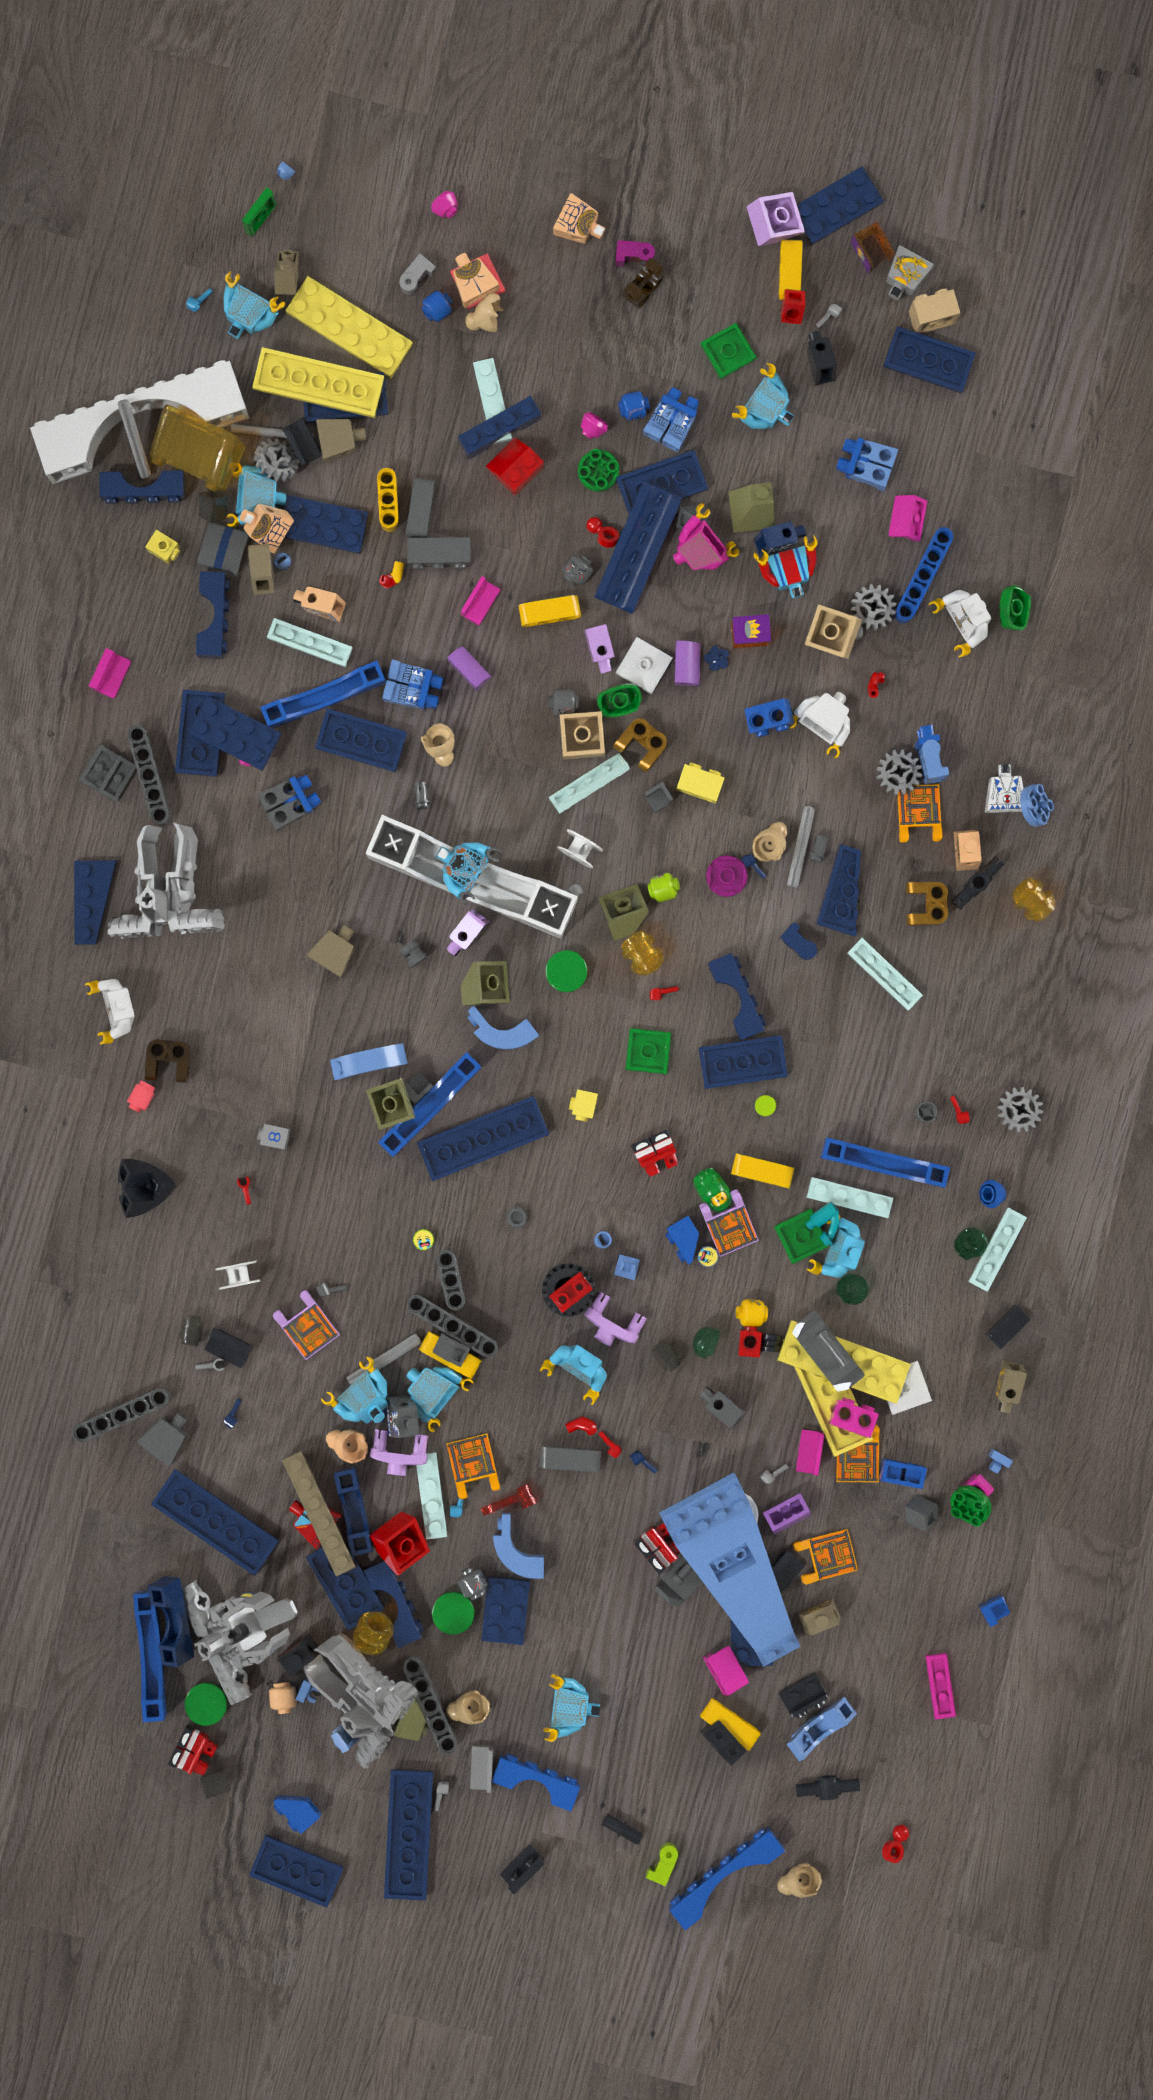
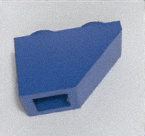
M687 1215L667 1227L668 1233L665 1235L671 1245L675 1243L679 1251L676 1254L681 1262L686 1261L689 1265L693 1261L699 1232Z
M278 1795L273 1801L275 1810L281 1816L284 1814L289 1820L287 1823L294 1832L298 1831L300 1834L317 1821L322 1814L308 1797Z

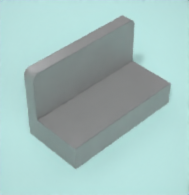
M472 1745L470 1789L487 1790V1793H491L493 1746Z

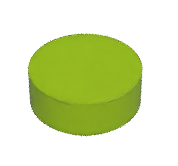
M768 1095L760 1096L755 1102V1110L761 1116H769L776 1109L775 1100Z

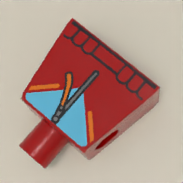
M295 1500L288 1509L298 1517L293 1526L315 1549H318L321 1543L303 1505ZM328 1507L336 1523L342 1514Z

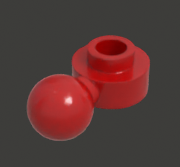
M591 517L587 521L586 527L590 533H598L597 540L599 544L607 548L616 546L619 532L613 527H603V523L598 517Z
M901 1824L893 1829L894 1840L887 1841L882 1848V1856L887 1862L898 1863L903 1858L904 1848L901 1843L908 1839L909 1830L905 1825Z

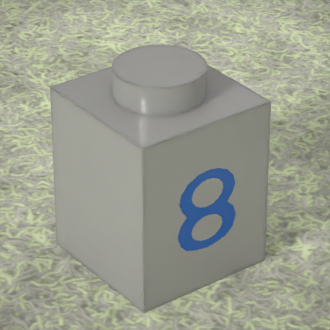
M264 1124L263 1128H259L257 1140H261L260 1145L286 1150L291 1129Z

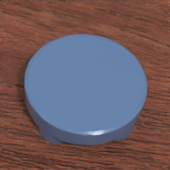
M1042 784L1026 786L1022 790L1020 805L1026 821L1033 827L1047 824L1050 812L1054 810V804L1051 799L1047 798Z

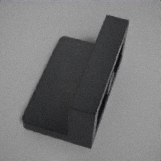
M303 418L282 428L302 466L322 456V452Z
M1014 1305L985 1334L999 1349H1002L1030 1319L1018 1305Z
M217 1327L213 1328L205 1351L242 1368L253 1345Z
M787 1549L771 1565L780 1594L805 1566Z

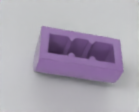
M676 641L675 686H700L701 644L691 641Z
M463 646L447 657L448 662L476 691L492 678Z
M800 1493L763 1513L774 1535L811 1516V1512Z

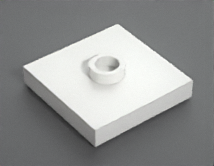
M636 637L616 674L652 695L673 658Z
M918 1361L909 1363L911 1365L897 1404L887 1401L892 1415L932 1401Z

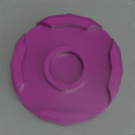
M729 855L719 856L713 860L706 872V881L710 890L722 897H732L740 893L745 887L748 878L747 869L738 858Z

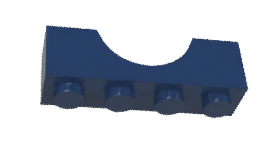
M529 396L459 435V443L470 460L486 451L493 443L507 434L517 430H524L540 421L541 413L533 398Z
M183 470L162 471L155 483L143 488L128 484L121 472H99L100 498L106 504H118V501L137 504L142 500H147V503H159L160 500H168L169 503H179L180 500H186V482Z
M200 571L199 593L202 597L212 602L215 614L211 625L206 630L197 633L196 656L198 658L223 659V653H227V641H224V633H228V620H225V612H229V599H226V592L230 591L231 582L230 579H227L225 572Z
M732 953L709 962L707 965L715 983L731 986L740 997L741 1008L737 1017L732 1021L740 1041L764 1031L765 1020L762 1014H757L755 1007L758 1004L754 995H749L747 988L750 986L746 976H741L739 972L741 964L738 957H733Z
M356 1466L337 1470L334 1472V1478L344 1511L351 1555L357 1556L373 1552L374 1546L369 1536L371 1532Z
M384 1560L366 1567L364 1572L372 1590H382L389 1593L397 1603L398 1617L390 1626V1631L397 1647L400 1648L422 1638L421 1632L424 1629L420 1620H416L413 1615L415 1608L412 1601H407L404 1593L407 1590L403 1581H398L396 1574Z
M163 1576L147 1587L151 1606L160 1607L166 1617V1632L159 1644L162 1665L179 1667L195 1656L180 1578Z

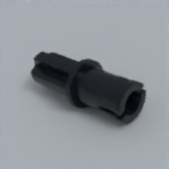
M609 1813L606 1814L601 1824L617 1833L618 1837L622 1836L636 1845L640 1843L643 1837L641 1832L627 1825L626 1821L622 1822Z

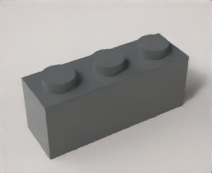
M470 537L407 538L408 567H412L413 570H424L425 567H433L434 570H444L448 566H454V569L457 570L466 569V566H471Z

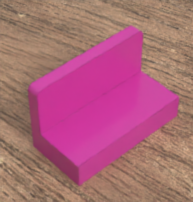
M916 495L895 496L888 535L890 537H904L914 542L920 541L927 500Z
M482 576L462 608L461 616L480 626L501 590L487 582L486 578Z
M106 648L89 687L114 699L131 661Z
M801 1429L795 1471L818 1476L824 1439L823 1432Z
M729 1646L714 1654L709 1653L703 1657L723 1695L729 1696L749 1683Z

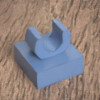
M619 1254L614 1275L635 1280L640 1260Z
M991 1449L988 1454L989 1457L994 1459L989 1469L997 1474L1002 1465L1009 1468L1013 1462L994 1449Z
M305 1677L296 1700L304 1703L305 1698H307L309 1702L315 1703L316 1698L312 1697L310 1692L313 1690L319 1691L311 1686L307 1677Z

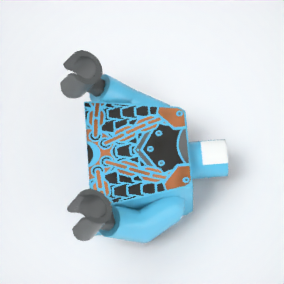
M463 843L461 846H455L452 852L442 846L436 854L438 859L445 862L441 871L444 873L443 880L448 891L461 899L465 906H470L466 902V898L472 897L475 900L470 891L490 859L496 862L499 861L493 857L497 851L502 853L498 848H490L480 843Z

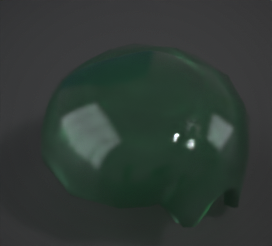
M975 1227L961 1230L954 1241V1250L959 1257L965 1260L981 1257L988 1247V1238L982 1230Z
M850 1273L839 1279L836 1284V1294L844 1303L857 1305L864 1302L867 1298L869 1285L863 1276Z
M703 1327L698 1330L694 1335L692 1343L696 1356L703 1359L708 1358L705 1356H712L719 1339L720 1331L718 1329Z

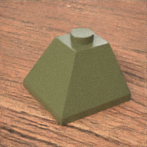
M771 482L752 484L728 492L733 534L759 531L775 525Z
M638 884L598 897L614 941L633 935L649 912Z
M507 961L473 962L461 984L462 1006L510 1003Z
M402 1078L366 1090L379 1130L415 1118Z
M414 1697L415 1700L407 1710L406 1715H403V1720L399 1719L394 1733L395 1737L419 1741L420 1736L425 1737L428 1724H426V1719L416 1697Z

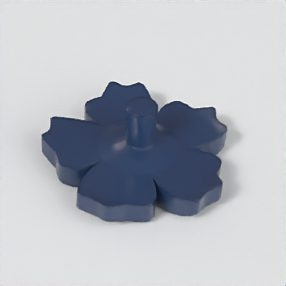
M712 646L709 650L710 654H705L704 660L707 664H710V670H719V666L725 669L728 666V660L725 659L729 656L728 650L721 649L719 651L718 646Z

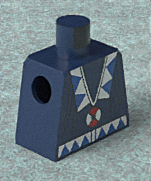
M789 521L762 529L753 540L761 558L763 556L762 549L768 556L790 549L798 542V539L806 536L803 525L794 527L793 523Z

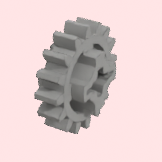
M268 439L266 443L262 441L255 451L254 461H257L255 466L262 469L261 474L267 473L268 479L273 476L275 481H278L279 478L286 481L287 477L291 479L299 468V460L296 458L295 452H292L291 446H286L285 441L281 444L278 439H275V442Z
M870 584L869 590L863 586L861 588L862 594L859 592L855 593V597L858 600L852 599L851 604L855 605V607L851 608V612H856L855 617L862 619L860 626L866 624V630L873 626L876 631L878 625L885 628V621L889 623L892 621L889 615H895L896 611L892 610L896 603L891 602L894 595H887L889 589L881 591V585L874 589L873 585ZM873 594L872 598L862 600L865 596ZM880 597H882L885 600L887 605H884L882 603ZM872 603L876 604L877 609L875 612L871 611L870 606ZM860 610H863L867 616L866 618L862 615ZM878 615H881V616L885 615L883 618L874 621V618H875L876 616H878Z
M903 749L899 754H897L896 750H893L892 756L886 753L884 755L886 761L880 759L879 763L882 767L876 768V771L881 772L876 778L883 781L880 787L886 785V792L888 793L892 789L894 790V795H897L899 791H901L902 795H905L906 789L913 791L912 784L918 785L919 781L916 778L922 777V774L917 772L922 766H916L915 764L918 758L912 760V753L904 755ZM901 759L907 761L910 765H905ZM892 761L891 770L885 771L887 764ZM897 768H899L900 771H906L901 775V777H899L898 774H892L897 770ZM913 773L911 781L906 784L907 775ZM891 779L897 783V786L893 785L888 780Z
M1020 1087L1019 1092H1017L1016 1088H1012V1094L1006 1091L1004 1093L1006 1098L999 1099L1003 1103L1002 1106H997V1109L1002 1111L997 1116L1004 1118L1001 1124L1005 1125L1008 1123V1130H1012L1015 1127L1016 1132H1020L1021 1128L1027 1132L1028 1126L1035 1128L1034 1121H1041L1038 1114L1043 1113V1110L1038 1108L1043 1103L1036 1101L1039 1097L1038 1094L1032 1096V1090L1029 1089L1025 1092L1024 1087ZM1015 1096H1022L1017 1102L1011 1100ZM1030 1101L1033 1105V1111H1031L1029 1107ZM1023 1105L1022 1109L1024 1110L1025 1114H1017L1018 1110L1015 1109L1016 1107L1014 1106ZM1006 1108L1010 1109V1112H1011V1117H1010V1118H1009L1008 1115H1007ZM1021 1118L1029 1119L1026 1123L1017 1124Z

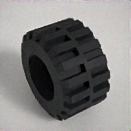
M564 1263L554 1267L548 1272L542 1285V1296L545 1304L551 1311L560 1316L572 1317L581 1314L588 1309L595 1293L594 1282L590 1274L581 1266L572 1263ZM581 1271L593 1289L562 1313L549 1295L556 1290L557 1283L561 1279L566 1277L572 1278Z

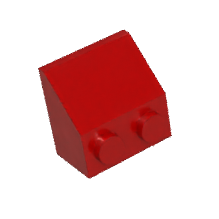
M514 437L485 467L516 496L544 468V461L529 446Z
M402 1511L369 1535L376 1552L398 1576L430 1552L416 1518Z

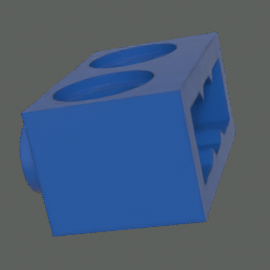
M783 698L744 709L750 734H757V737L769 735V731L775 729L777 732L788 730L789 725L795 724L788 699ZM781 710L784 716L783 719L778 722L776 719V714L778 711ZM762 716L764 723L758 727L756 723L757 718Z
M882 1458L879 1480L923 1489L927 1468L922 1465Z

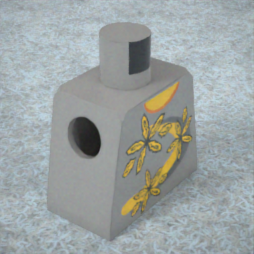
M899 245L886 280L888 284L892 285L888 295L894 300H899L903 292L912 295L929 275L934 264Z

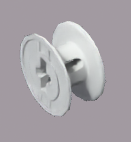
M567 829V832L574 837L573 842L568 850L557 846V848L570 858L593 869V866L586 861V858L592 848L603 852V849L582 835Z
M257 1260L216 1268V1271L226 1269L229 1283L227 1286L220 1287L219 1290L260 1282L259 1279L250 1281L247 1265L256 1263Z

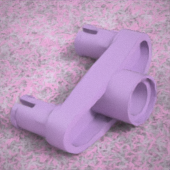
M599 1291L592 1306L588 1307L584 1313L599 1328L594 1338L607 1346H611L615 1338L635 1344L647 1318L642 1316L639 1323H637L641 1315L635 1312L627 1329L621 1328L602 1317L601 1313L611 1298L606 1295L603 1301L600 1302L604 1293Z
M375 1429L374 1446L371 1448L370 1457L387 1462V1474L406 1476L407 1465L427 1464L428 1455H426V1448L429 1436L415 1435L414 1450L411 1455L389 1453L386 1450L388 1431Z

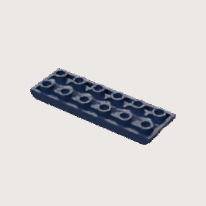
M643 481L594 598L628 613H633L679 507L681 497Z

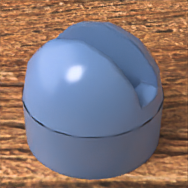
M283 161L277 169L278 176L284 180L290 179L296 172Z
M278 553L274 558V564L279 570H286L291 565V559L286 553ZM284 556L287 558L283 560L280 564L277 563Z
M605 1231L597 1233L594 1237L595 1245L601 1249L607 1248L612 1241L610 1234ZM598 1236H600L603 1242L605 1243L604 1246L600 1242Z

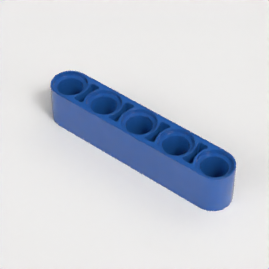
M945 527L938 529L929 543L895 610V618L899 623H908L915 615L953 540V533L950 529ZM940 534L945 535L948 542H939L937 536ZM928 554H937L938 561L933 562L929 560ZM921 571L927 572L929 579L922 580L918 573ZM917 590L920 597L917 599L912 598L909 595V591ZM907 608L910 611V616L903 617L900 614V609Z

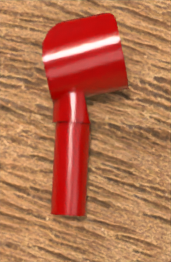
M678 986L662 989L654 988L650 991V1000H661V994L679 991Z
M955 1096L950 1097L955 1108L957 1122L959 1124L968 1123L970 1120L968 1111L961 1112Z
M246 1176L247 1184L245 1186L241 1185L240 1178H238L237 1184L244 1192L246 1205L252 1204L248 1188L251 1183L250 1178Z
M601 1431L598 1435L610 1446L607 1453L617 1458L621 1453L620 1446L613 1443Z

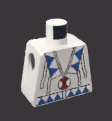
M998 765L999 777H991L989 779L985 813L1022 812L1020 796L1024 788L1021 776H1011V765Z

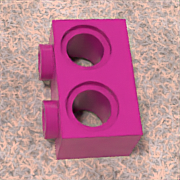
M844 1397L842 1401L836 1400L828 1424L871 1438L879 1415L874 1412L875 1408L864 1404L862 1408L855 1406V1401ZM843 1407L849 1410V1417L845 1420L839 1416V1410ZM863 1414L869 1417V1423L865 1427L859 1423V1418Z

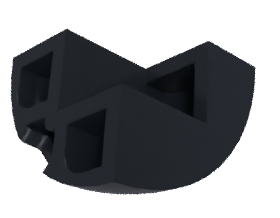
M122 1159L120 1162L118 1182L122 1184L123 1192L119 1195V1201L126 1218L139 1216L154 1209L170 1195L176 1185L165 1172L149 1163L135 1159Z

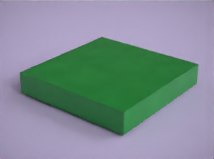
M265 188L242 219L245 232L251 237L255 235L276 207L273 191L269 188Z
M737 323L700 342L703 351L720 380L757 360Z
M630 1028L625 1070L667 1074L671 1032Z
M812 1208L774 1226L791 1264L797 1263L829 1247L820 1238L823 1234L821 1227L815 1226L810 1230L805 1224L811 1220L810 1216L814 1214Z

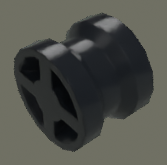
M762 1333L763 1343L760 1351L780 1352L779 1342L782 1340V1335Z

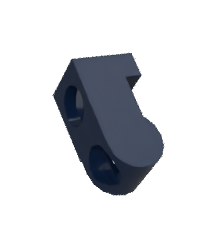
M793 922L779 939L800 958L810 960L817 954V946L813 942L804 939L797 932L800 926Z

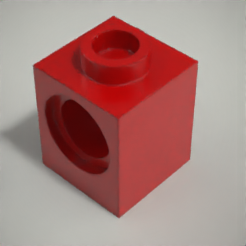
M785 289L781 304V322L802 324L805 310V291Z
M745 1326V1330L740 1329L738 1356L760 1358L762 1332L757 1331V1327ZM747 1336H754L756 1340L755 1345L746 1347L744 1339Z

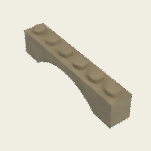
M300 1451L282 1460L335 1575L338 1577L357 1568L322 1496L304 1453Z

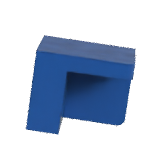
M1001 1594L978 1605L990 1627L998 1624L997 1620L1010 1614L1005 1599Z

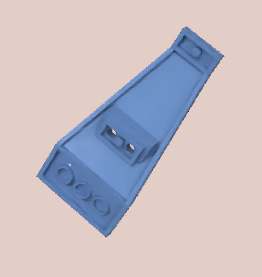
M735 1473L724 1477L659 1513L678 1550L755 1650L763 1667L801 1647L793 1632L752 1508Z

